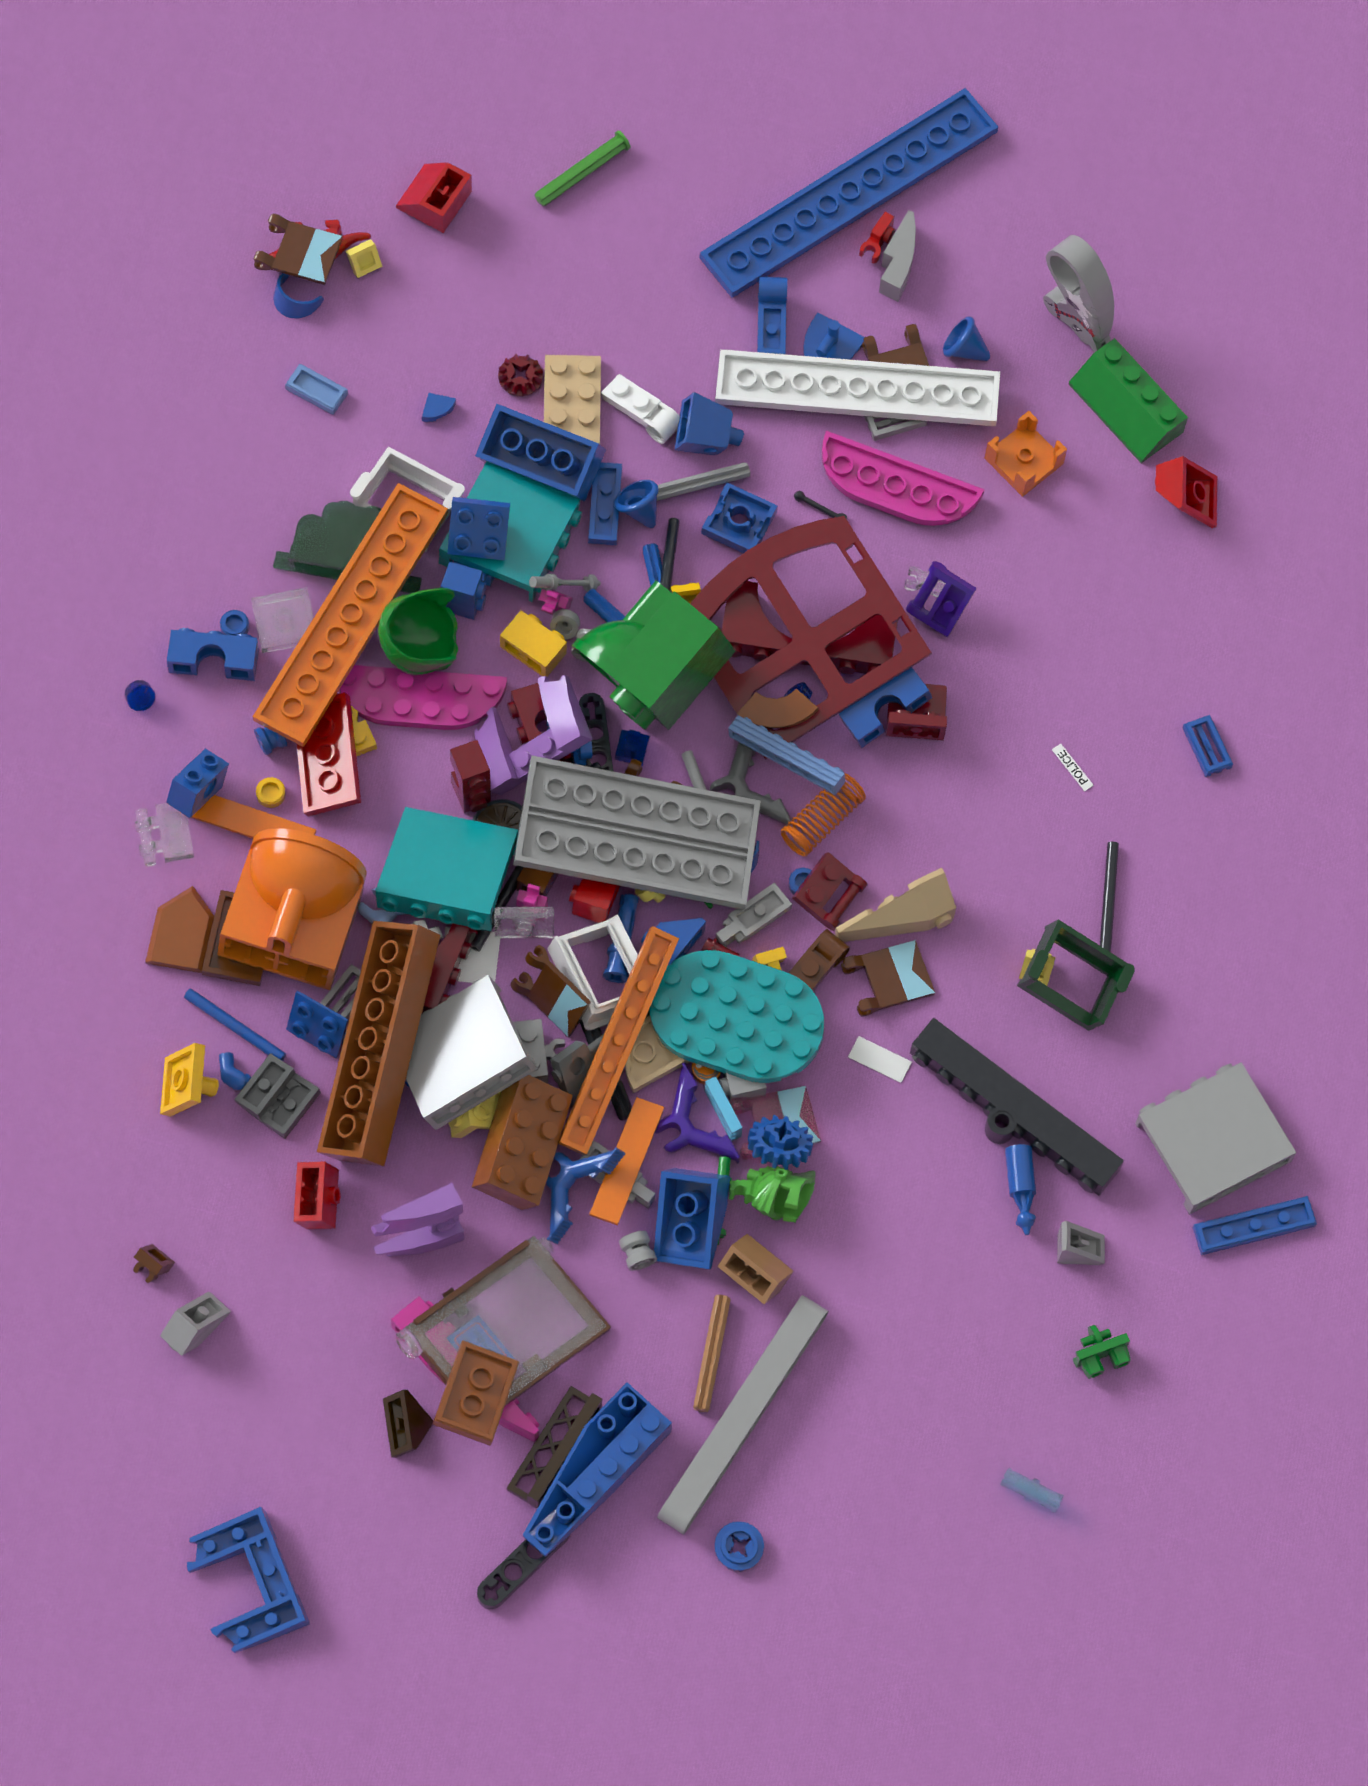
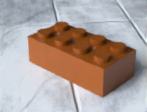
M530 1075L502 1090L472 1188L520 1210L539 1206L573 1095Z

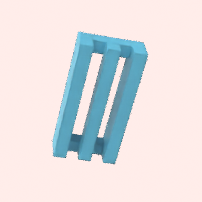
M716 1077L705 1081L704 1091L731 1142L742 1137L743 1128Z

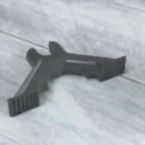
M738 742L729 774L712 782L710 791L719 792L723 789H730L735 793L734 796L760 800V814L787 825L791 818L783 805L782 799L779 798L774 801L769 793L763 796L749 790L745 778L748 768L754 766L752 757L756 753L754 750Z

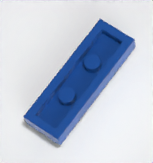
M601 462L592 483L588 544L617 545L619 511L615 508L614 503L615 498L621 491L622 464Z

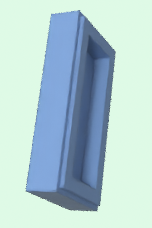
M302 364L298 365L285 384V389L332 415L335 414L348 395V389Z

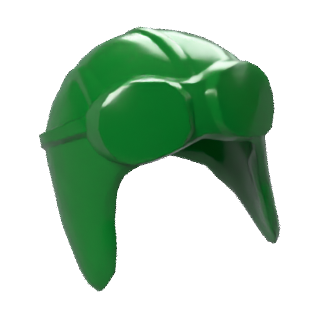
M450 588L421 590L399 596L386 605L379 620L378 635L384 653L398 669L412 675H423L435 670H445L456 660L458 652L456 632L458 626L453 611L446 607L447 603L455 597L453 590Z

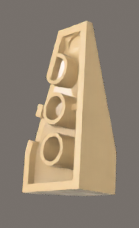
M943 868L908 884L909 890L903 895L894 897L891 894L886 897L876 911L873 912L872 909H867L836 927L835 935L843 942L928 931L934 927L941 929L949 925L953 921L956 905Z

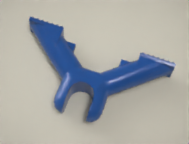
M615 1147L613 1151L572 1161L562 1152H555L554 1159L560 1163L561 1169L556 1177L552 1178L548 1175L545 1184L551 1189L550 1235L547 1237V1240L558 1244L570 1226L573 1225V1222L568 1219V1214L572 1210V1207L569 1205V1189L575 1181L586 1176H591L595 1179L601 1172L611 1174L625 1155L624 1151Z

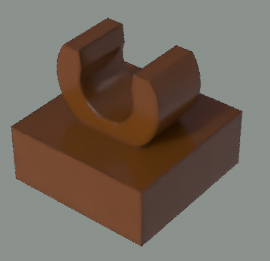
M150 1244L139 1248L134 1258L139 1262L134 1266L133 1271L139 1273L146 1267L149 1270V1276L145 1281L150 1283L155 1281L159 1275L169 1272L175 1262L155 1245Z

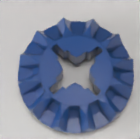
M732 1522L719 1531L715 1539L714 1549L718 1561L728 1569L742 1572L743 1570L753 1568L762 1558L764 1541L761 1533L753 1525L746 1522ZM733 1538L739 1543L750 1540L744 1548L746 1557L739 1551L729 1554L734 1547Z

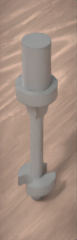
M555 574L532 576L529 580L530 587L544 588L546 591H555L558 586L566 585L583 586L584 590L588 592L590 589L596 590L601 582L593 574H588L589 577L584 576L583 580H562L557 578Z

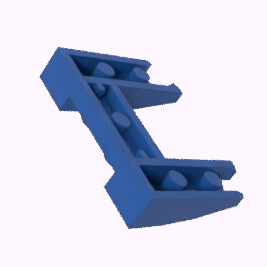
M258 1507L189 1538L190 1543L197 1544L196 1562H187L189 1573L244 1552L250 1563L265 1605L211 1628L212 1634L217 1638L223 1633L236 1644L231 1648L234 1653L268 1642L310 1624L275 1540L277 1538L268 1515L262 1507Z

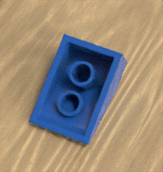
M679 1168L661 1171L654 1252L658 1262L704 1269L712 1268L728 1205L730 1176Z

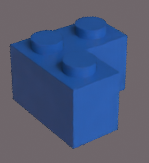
M449 562L441 588H450L454 591L455 597L447 603L446 607L450 608L454 615L475 620L477 611H483L486 602L484 592L486 586L491 587L494 577L459 562Z

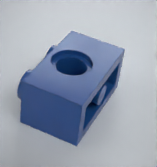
M205 748L172 779L166 803L191 818L223 787L229 763Z

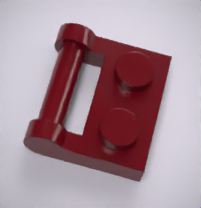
M827 852L824 853L792 899L825 927L835 930L840 923L839 918L858 892H863L868 884L862 877L855 875L832 854ZM842 881L846 882L849 885L830 913L826 912L823 907Z

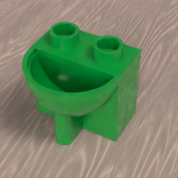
M656 580L622 620L601 624L590 630L581 639L577 638L571 645L588 663L617 687L609 698L619 706L623 713L644 730L655 719L669 730L735 653V649L718 626L675 591L673 593Z

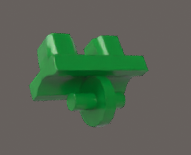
M1092 1325L1088 1327L1089 1336L1080 1339L1083 1347L1093 1345L1076 1351V1357L1073 1358L1076 1368L1081 1366L1088 1379L1104 1373L1105 1370L1100 1361L1104 1357H1110L1114 1369L1128 1365L1131 1361L1127 1348L1130 1340L1127 1333L1103 1341L1112 1337L1110 1330L1106 1329L1099 1332L1097 1326Z

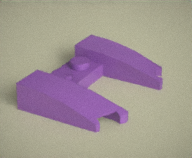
M562 675L560 681L549 682L550 678L546 676L537 678L550 729L515 751L511 748L497 708L491 707L486 714L489 717L480 729H475L474 733L475 740H478L490 768L491 792L503 795L526 781L531 756L558 761L593 740L569 676Z
M453 1183L381 1216L383 1222L371 1227L374 1236L405 1233L374 1246L373 1249L376 1255L386 1254L388 1257L421 1254L464 1240V1230L459 1222V1214L463 1213V1203Z

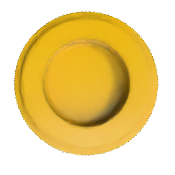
M274 777L262 779L256 787L258 802L267 808H275L281 805L285 799L284 784Z

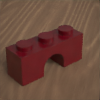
M538 683L512 690L511 702H508L507 706L511 718H517L520 727L516 728L522 745L542 734L537 729V725L547 720ZM571 753L558 761L572 763Z
M478 740L450 749V761L454 768V771L451 772V784L463 813L469 811L477 812L480 809L486 808L487 803L491 801L490 768Z

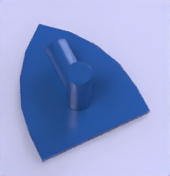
M817 312L805 334L804 356L851 360L861 348L863 338L865 337L839 324L838 321Z

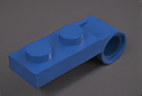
M759 277L757 352L786 354L787 278Z

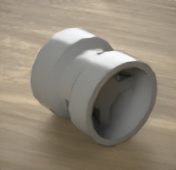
M637 1231L619 1240L621 1250L626 1252V1264L630 1271L646 1268L657 1261L654 1250H651L648 1245L650 1239L647 1231Z

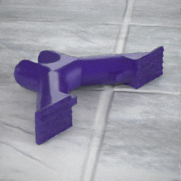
M682 1063L672 1113L659 1121L655 1134L668 1128L679 1130L680 1136L664 1146L667 1152H676L687 1145H691L723 1157H729L738 1164L740 1162V1155L736 1148H734L735 1145H732L733 1142H731L728 1135L720 1137L715 1130L710 1133L695 1128L690 1121L691 1105L697 1102L694 1092L697 1091L698 1083L694 1076H692V1073H690L686 1063Z

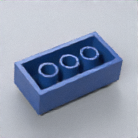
M496 404L475 456L485 463L486 461L585 502L606 449L599 443Z

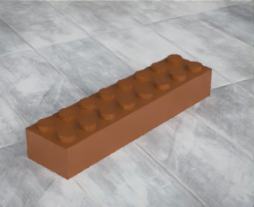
M373 921L317 1148L318 1153L339 1161L385 1166L440 934L415 924Z

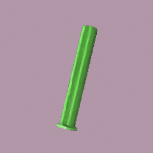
M616 131L613 138L535 192L537 202L542 206H546L624 149L628 151L631 146L626 136L621 131Z

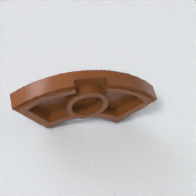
M797 689L788 696L777 699L767 698L755 692L738 711L737 715L743 718L747 717L757 726L762 725L767 729L789 728L808 720L819 708Z

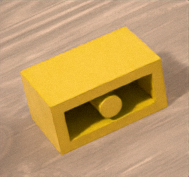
M521 610L500 634V647L541 676L548 677L567 654V642L562 634L556 630L550 631L543 626L540 619L535 615H527Z

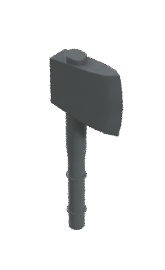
M650 1010L648 1011L646 1018L650 1016ZM603 1035L588 1046L586 1043L576 1040L550 1059L553 1068L551 1075L554 1081L558 1083L559 1089L573 1095L569 1108L573 1107Z

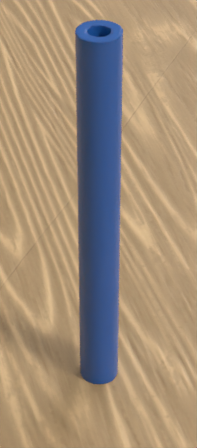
M190 988L185 993L184 998L265 1054L269 1055L271 1053L282 1061L286 1057L284 1051Z

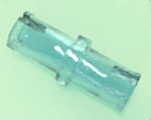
M1010 1467L1004 1475L1005 1478L1000 1483L1001 1486H1005L1024 1496V1500L1028 1502L1032 1500L1052 1510L1054 1513L1057 1512L1060 1502L1064 1498V1495L1041 1485L1040 1480L1036 1478L1031 1480Z

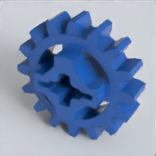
M773 1115L772 1120L762 1117L761 1123L755 1121L753 1128L749 1130L748 1150H753L752 1156L754 1158H762L761 1164L772 1163V1168L782 1165L785 1170H788L789 1164L798 1168L800 1161L806 1163L808 1156H811L813 1135L807 1134L808 1127H799L800 1121L796 1120L793 1123L789 1121L788 1116L780 1120L776 1115Z

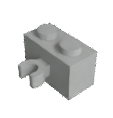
M542 1019L513 1022L526 1052L534 1059L538 1067L537 1070L529 1075L548 1084L546 1061L557 1055L554 1052L556 1048L565 1047V1040L555 1039L549 1045H544Z

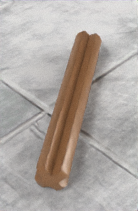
M718 1294L714 1297L693 1406L694 1410L699 1412H708L710 1410L731 1301L730 1297Z

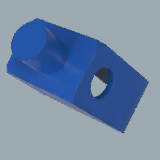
M693 392L682 400L675 450L718 455L727 449L728 444L739 446L743 440L744 431L731 427L733 412L730 409Z

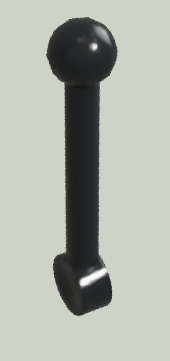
M796 491L794 493V499L798 502L803 501L832 518L845 516L847 519L844 513L837 514L806 497L803 491Z

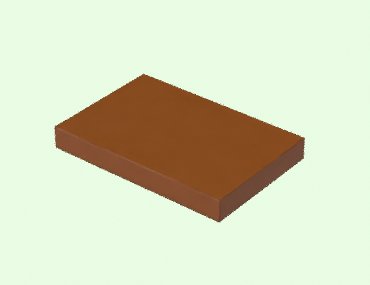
M462 1340L432 1425L491 1446L520 1361Z

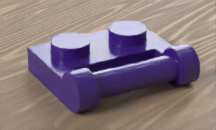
M933 561L928 569L929 575L915 599L910 600L906 611L948 637L977 588L947 570L946 566L942 563ZM938 580H941L946 584L931 610L928 611L924 608V604Z

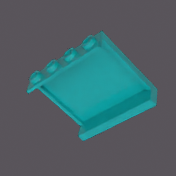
M486 461L467 498L510 503L505 560L447 554L448 531L439 548L438 564L447 567L449 562L454 560L468 567L481 570L485 574L529 591L528 601L533 602L536 594L541 593V590L544 588L530 587L529 580L532 576H545L549 571L553 572L559 560L557 554L560 549H566L571 537L569 532L572 526L576 528L581 520L582 512L579 511L580 499Z
M405 807L375 890L377 908L387 912L410 914L416 918L425 917L439 920L445 924L454 923L468 926L474 930L483 929L491 931V917L512 855L515 856L518 829Z

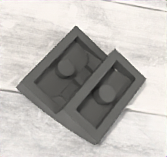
M270 1053L234 1100L253 1117L286 1139L320 1095L321 1091L320 1088L296 1074L293 1067Z

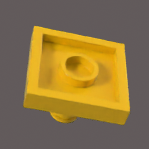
M193 1043L165 1057L160 1114L171 1117L201 1103V1094L208 1095L209 1097L216 1095L219 1087L218 1079L203 1076L205 1045Z

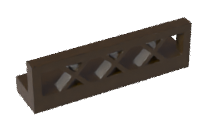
M570 1386L506 1490L538 1508L584 1426L602 1408L603 1399L594 1393L589 1397ZM572 1397L585 1403L578 1415L569 1417L567 1405ZM564 1411L565 1418L559 1419V1417ZM567 1423L568 1432L563 1440L553 1442L551 1436L553 1427ZM548 1436L549 1444L542 1445ZM551 1449L552 1457L547 1465L537 1468L534 1458L537 1452ZM532 1462L533 1469L527 1470L530 1463ZM535 1474L536 1482L529 1494L516 1487L522 1477Z

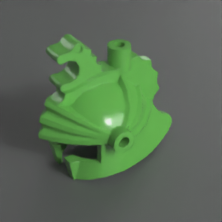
M767 1166L759 1168V1171L750 1169L747 1174V1180L737 1179L736 1181H730L729 1199L733 1200L735 1195H743L745 1197L744 1203H752L751 1205L763 1215L773 1220L783 1218V1221L796 1223L814 1191L815 1171L793 1173L789 1169L785 1170L779 1166L776 1168Z

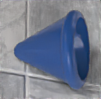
M970 316L962 319L952 329L943 346V354L946 357L988 361L991 357L974 318Z
M639 480L626 486L615 498V508L644 526L654 528L657 517L658 485L651 480Z

